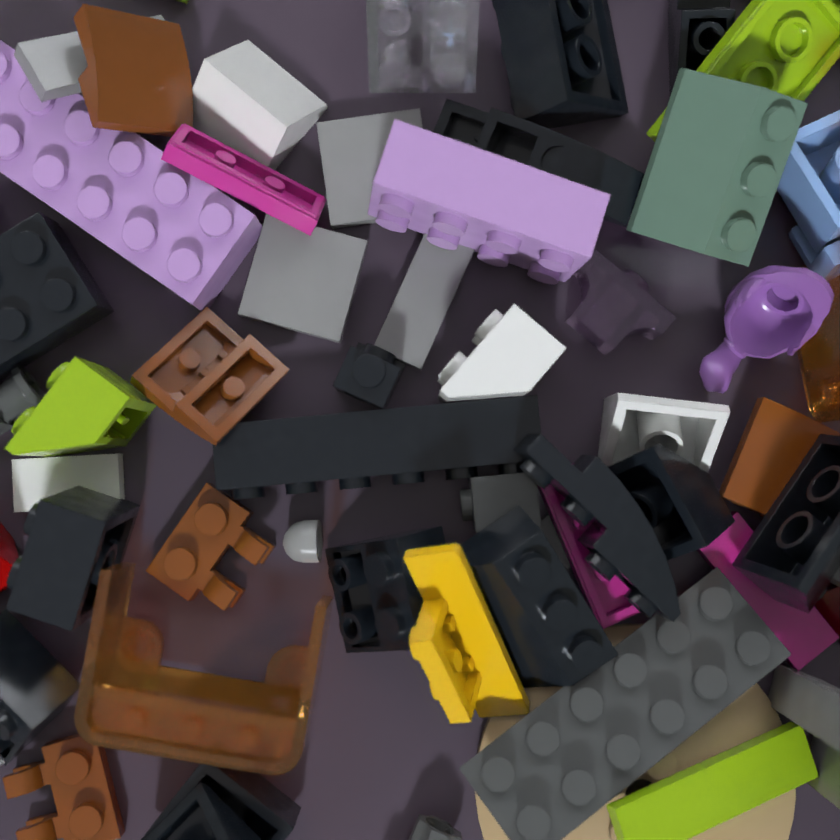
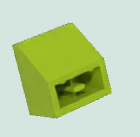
M75 356L71 362L62 363L51 374L46 383V388L49 391L37 407L32 406L18 417L12 427L14 437L5 449L11 454L18 456L56 457L127 446L157 405L108 367Z

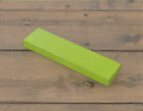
M790 721L607 804L606 807L617 840H687L818 778L819 775L804 729Z

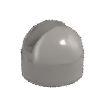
M320 520L299 521L286 531L283 546L290 558L302 563L321 562L323 533Z

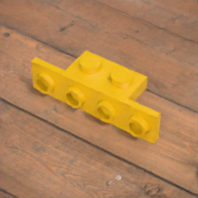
M454 543L406 550L403 559L423 599L416 625L411 628L409 635L411 654L415 660L420 662L429 680L432 696L435 700H439L450 724L472 722L474 710H476L479 718L528 714L530 701L462 547Z

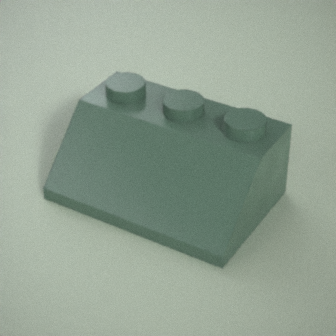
M680 68L626 230L749 267L808 103L761 86Z

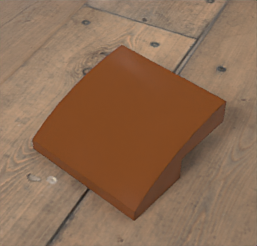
M83 3L73 18L88 64L87 68L78 78L92 127L172 137L182 124L193 127L191 74L180 25L178 23Z
M206 307L133 373L130 383L173 419L216 446L288 374L290 369L251 334L245 339L241 338L213 311Z
M766 397L757 398L719 492L722 498L754 511L764 518L820 434L840 436V433Z

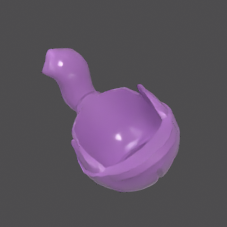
M769 265L750 272L733 286L725 303L724 326L726 336L715 351L703 357L699 373L704 389L709 392L722 394L726 392L732 375L739 367L741 359L746 358V356L770 359L785 352L789 356H793L805 342L817 333L824 318L830 312L834 293L828 282L822 276L807 268Z

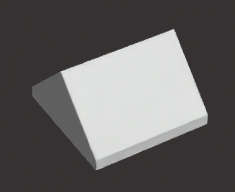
M249 40L204 58L192 88L193 128L273 170H276L328 108L326 103Z
M625 393L613 394L604 398L598 457L606 466H609L659 443L708 473L730 415L729 405Z

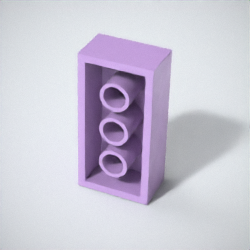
M394 119L373 181L367 215L376 217V223L388 230L404 233L408 228L422 234L426 233L428 234L427 241L440 248L456 250L458 244L475 249V252H478L477 258L487 264L507 267L509 263L527 269V275L534 280L546 284H557L558 281L566 282L591 259L610 194Z

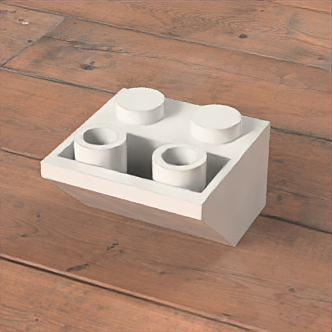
M513 304L505 315L495 309L475 332L472 342L477 347L467 358L459 351L439 374L437 382L443 387L439 391L438 399L443 403L524 396L535 386L564 352L566 347L517 305Z

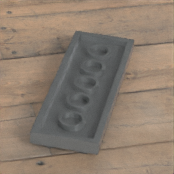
M718 567L678 597L681 614L674 622L658 614L653 616L614 647L619 655L575 685L563 686L459 768L509 840H562L792 655Z

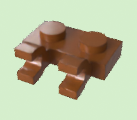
M206 482L150 563L146 572L187 601L194 600L201 590L206 598L223 611H226L228 607L234 608L245 592L243 587L215 570L229 548L232 546L236 552L256 566L259 563L264 564L276 546L245 526L254 512L237 500H233L224 491L216 490L214 484Z
M100 728L47 742L41 747L44 760L16 766L12 769L13 773L7 774L2 778L7 800L28 794L49 784L53 793L57 812L29 818L25 822L26 826L19 828L15 832L17 840H57L60 838H64V840H116L121 838L125 832Z

